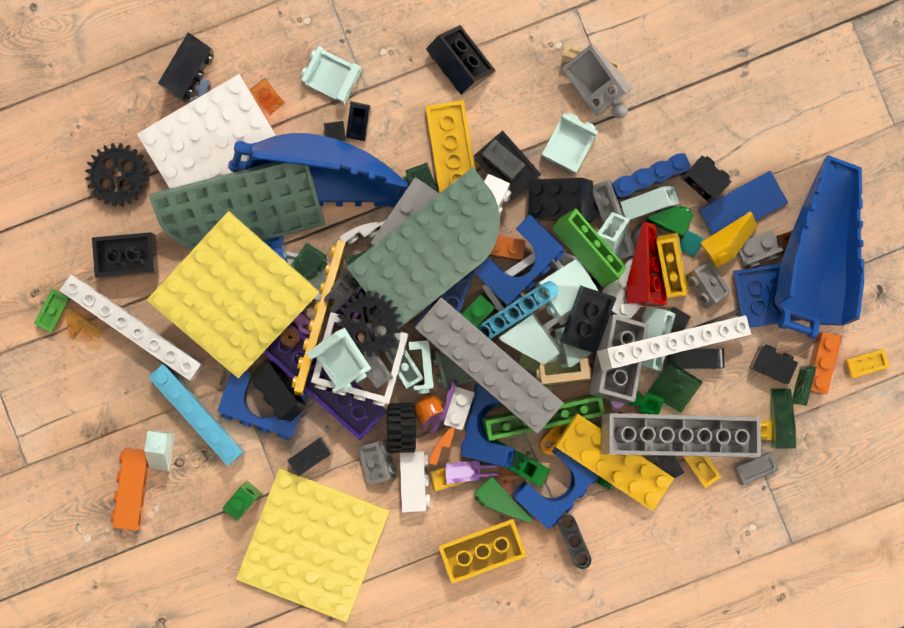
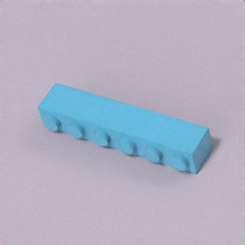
M162 364L148 377L227 466L231 465L245 452L167 364Z

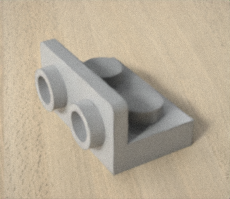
M773 230L748 239L738 254L743 266L749 264L751 268L761 264L760 260L766 257L768 261L779 257L778 253L783 251V248L779 247Z
M711 260L686 275L688 285L693 289L704 308L716 304L731 293Z
M387 439L358 447L367 485L396 477V466L388 450Z

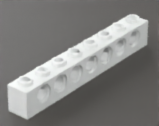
M70 275L60 289L66 296L188 380H194L205 365L79 277Z
M745 315L597 351L603 371L751 335Z

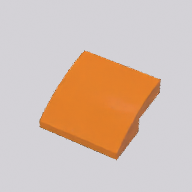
M450 427L441 436L431 454L430 464L437 465L442 446L450 448L455 428Z

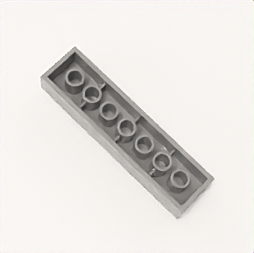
M443 298L437 301L415 327L418 332L536 434L540 432L564 404Z
M602 414L601 454L761 457V417Z

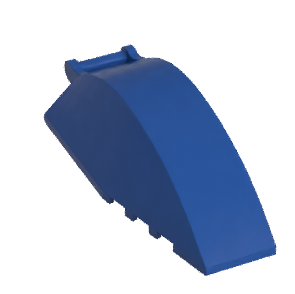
M289 133L273 136L252 144L237 141L234 145L233 159L230 160L228 165L229 170L232 172L272 162L309 166L320 206H324V202H336V206H343V202H355V207H362V202H374V207H395L408 188V183L402 177L368 152L343 141L316 134ZM242 155L248 156L246 161H241Z

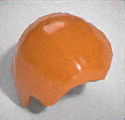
M424 395L415 404V415L421 425H423L430 417L441 413L445 405L434 395Z

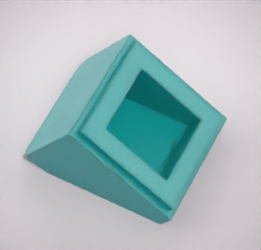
M687 230L680 240L681 251L695 257L704 238Z

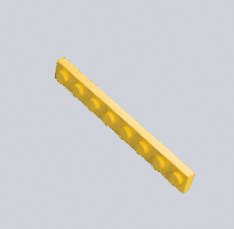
M338 240L337 245L332 246L330 257H333L331 264L326 266V283L322 282L319 291L322 297L320 301H316L314 312L317 314L315 320L311 319L308 331H311L310 338H306L304 341L303 350H306L304 358L300 357L297 369H300L298 377L294 376L291 388H295L294 394L299 396L303 395L313 359L309 358L307 352L318 344L331 299L329 298L327 302H324V298L336 282L346 248V242Z

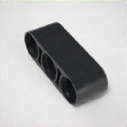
M690 349L668 355V369L725 368L724 349Z
M563 513L558 519L557 525L576 567L586 569L592 561L590 553L575 518L569 513ZM565 517L571 518L572 521L571 525L567 528L561 525V521ZM578 536L579 543L576 546H571L569 544L570 537ZM580 554L587 556V561L584 564L577 563V557Z

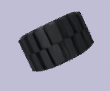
M390 403L387 406V445L390 453L415 452L416 416L413 403Z

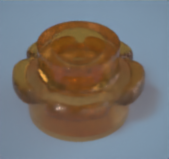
M286 328L281 333V342L288 347H294L300 341V334H298L296 328Z

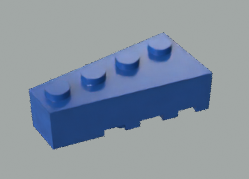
M474 270L429 304L414 323V327L417 326L440 298H443L460 313L475 274Z

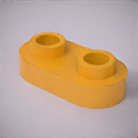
M569 423L551 427L541 437L539 448L543 453L547 455L554 454L552 449L563 434L559 432V429L561 427L566 429ZM547 441L552 442L550 447L545 446Z

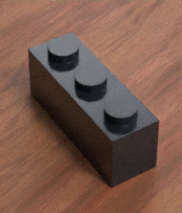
M266 359L250 375L254 381L253 385L263 393V399L275 410L273 413L279 420L291 422L307 407L301 396L294 394L295 388H291V382L275 362Z

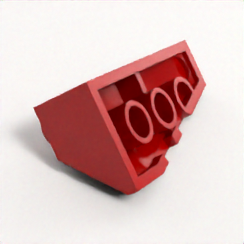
M642 223L625 293L627 304L636 306H667L665 283L660 273V269H662L661 262L657 256L658 237L654 224Z

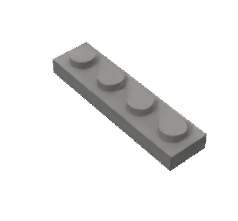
M611 179L593 185V195L603 224L612 212L623 216ZM628 228L618 254L619 259L635 254Z

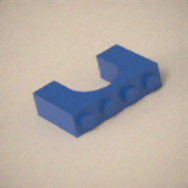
M530 214L516 230L534 248L536 259L531 271L521 277L511 276L490 257L486 258L474 271L507 306L523 297L521 293L525 289L529 291L537 283L535 279L539 275L543 277L551 269L549 265L553 260L558 262L564 256L562 251L565 247Z
M245 371L239 378L230 373L217 412L222 413L221 417L231 421L233 418L239 419L240 424L251 427V424L259 426L258 430L265 433H270V430L277 433V437L288 440L289 437L293 438L302 412L291 422L279 420L275 415L269 418L256 416L250 411L246 401L247 392L252 380L250 375L252 373ZM306 391L301 396L305 403L309 395Z
M476 383L474 388L475 398L470 406V419L465 426L466 436L460 447L462 451L461 456L511 468L515 448L489 441L486 438L482 420L491 408L503 404L479 383Z
M556 447L552 449V452L567 465L571 473V483L567 491L558 497L547 498L540 495L524 480L511 494L548 530L551 527H555L562 514L569 512L574 505V501L577 498L583 497L587 492L586 488L600 478L599 475Z

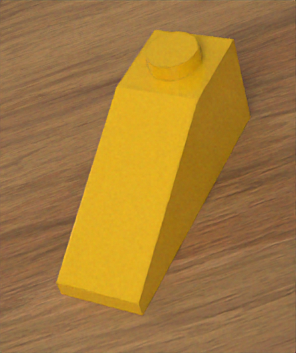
M750 211L701 242L706 256L716 268L733 259L758 227L752 212Z

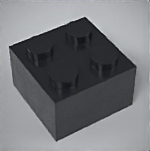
M702 155L685 172L681 179L710 204L719 197L732 181L724 170H718L714 166L715 162L710 157Z

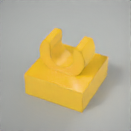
M761 420V440H772L773 420Z

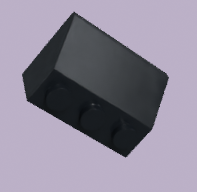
M461 25L438 35L426 48L431 58L437 63L461 95L472 90L496 71Z
M188 32L158 84L169 94L186 102L194 94L196 83L200 82L204 77V69L212 63L214 51Z

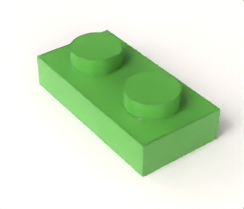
M51 289L34 324L53 333L71 298L55 289Z

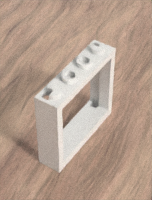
M535 252L505 272L511 276L517 275L535 263ZM561 259L558 262L553 260L558 270L565 266ZM487 285L482 286L498 312L505 309L497 295ZM571 310L556 319L553 318L545 323L543 327L550 333L554 330L552 326L556 323H559L561 326L567 322Z
M330 313L323 341L332 335L335 322H342V319L337 317L339 314ZM353 319L355 323H358L360 321L357 319ZM366 323L365 326L371 330V325L373 324ZM379 326L377 334L384 336L386 328ZM403 332L395 333L400 343L391 372L394 378L389 380L385 396L353 387L343 393L340 390L336 393L346 396V392L354 394L353 398L365 401L366 398L373 399V404L383 407L385 403L390 404L409 334ZM317 359L311 382L316 383L315 387L319 389L335 388L332 381L319 378L322 365Z

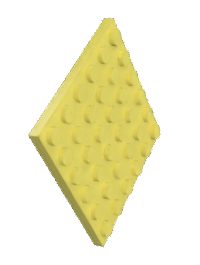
M228 211L147 298V301L239 378L319 294V290Z
M279 468L236 580L347 622L390 510L303 476L298 477L295 473Z

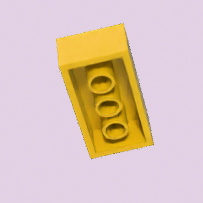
M513 519L438 546L451 584L527 557Z

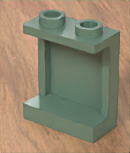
M435 351L432 359L434 367H439L440 374L437 375L439 386H444V389L450 388L453 378L457 380L456 386L475 381L442 351Z

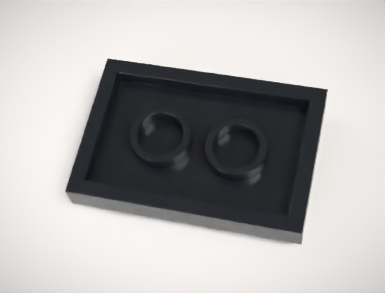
M503 130L473 156L489 175L510 183L511 201L529 186L530 179H537L541 176V173ZM494 140H497L526 165L512 182L482 158V153Z
M580 285L560 342L596 354L617 297Z

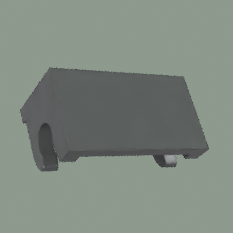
M494 140L482 153V158L511 182L526 166L497 140Z
M345 269L331 287V291L325 296L324 302H327L329 298L334 299L335 303L330 310L335 313L350 298L359 283Z

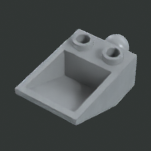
M590 44L562 67V70L595 115L605 112L611 106L613 107L612 113L616 118H624L627 115V106L618 101L633 89L624 76L593 44Z

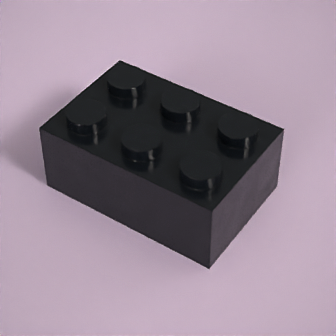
M586 178L530 179L528 215H532L538 221H558L560 217L576 208L586 220H592L593 181Z
M154 233L92 237L95 277L101 279L159 273L156 235Z

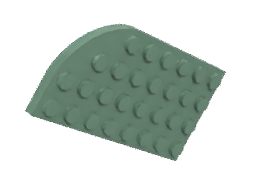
M272 162L149 194L161 228L174 241L190 249H193L228 211L262 241L325 225L309 166Z
M472 167L346 268L366 293L371 291L373 297L375 292H378L379 299L386 295L385 302L393 300L391 307H398L395 314H401L397 322H401L404 325L483 263L489 256L496 243L500 226L496 198L491 189Z

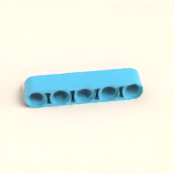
M552 281L543 283L477 326V329L489 339L495 337L554 299L559 292L558 286ZM544 289L548 291L549 296L545 294Z

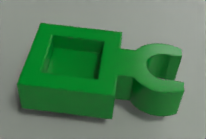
M637 390V399L635 402L628 404L631 406L639 405V411L642 413L659 415L665 399L649 392L642 396Z

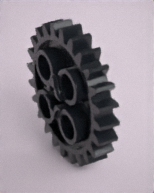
M111 143V149L104 145L103 152L97 149L98 156L91 155L94 161L87 162L91 169L85 170V172L90 174L85 180L91 181L87 187L89 189L94 188L91 194L94 196L99 194L97 200L101 201L104 199V204L106 205L111 201L113 207H116L117 202H119L120 206L124 207V201L131 205V198L138 201L137 194L144 195L141 188H148L144 181L150 180L149 177L145 176L150 170L144 168L148 163L141 161L144 156L142 154L137 155V149L131 151L130 145H127L124 149L122 143H119L118 148L114 143ZM118 158H121V161H120L119 167H118ZM112 159L113 166L109 169H106V161ZM127 162H132V169L129 171H125V164ZM121 173V176L114 177V174ZM105 179H110L111 181L108 188H103V181ZM125 181L130 182L128 190L122 189V184ZM117 183V192H114Z
M367 291L366 297L362 292H359V299L352 295V303L345 301L348 307L340 308L344 314L337 315L338 318L342 319V322L336 323V325L346 329L362 355L366 351L367 356L371 357L374 351L376 356H380V349L386 353V346L394 347L391 341L399 340L395 333L402 332L397 329V326L403 325V323L397 322L401 314H395L398 307H391L393 300L385 302L386 295L379 299L378 292H375L372 297L371 291ZM375 306L381 309L378 317L372 315V309ZM364 307L367 308V315L369 321H373L374 323L373 325H371L372 333L375 336L374 342L371 339L372 335L370 328L365 326V324L368 323V319L364 312ZM358 311L361 313L362 318L358 323H355L353 321V314ZM381 325L386 328V334L383 337L377 334V329ZM361 331L367 334V339L364 342H360L358 339V334Z

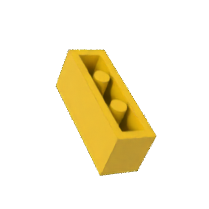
M678 233L658 236L657 247L667 298L687 295L689 288Z

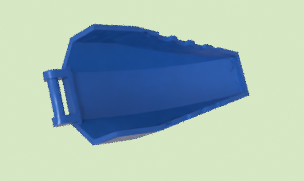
M829 155L825 157L801 208L780 265L775 304L781 312V318L778 321L779 328H788L815 339L818 336L820 325L844 326L860 319L864 289V259L861 257V248L864 246V242L861 240V228L863 227L860 211L863 208V200L861 199V167ZM790 316L809 322L810 327L790 321Z

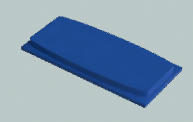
M768 171L699 209V212L713 235L750 211L756 221L787 204L788 201L772 172Z

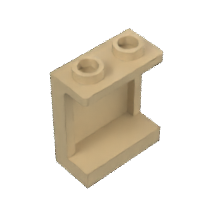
M588 358L580 359V372L547 375V367L544 364H540V369H537V379L545 387L591 381L590 361Z

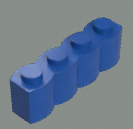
M679 153L673 155L667 161L654 163L650 168L639 169L631 176L619 177L612 185L617 199H624L633 192H641L651 185L661 184L669 177H678L684 174L691 166L686 154Z

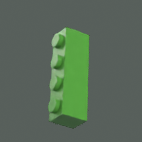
M576 208L560 217L552 229L602 287L620 279L627 267Z

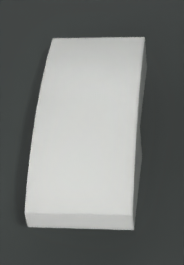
M378 222L364 224L351 229L339 238L350 245L359 239L358 235L360 233L365 239L368 237L372 239L379 231L380 225Z

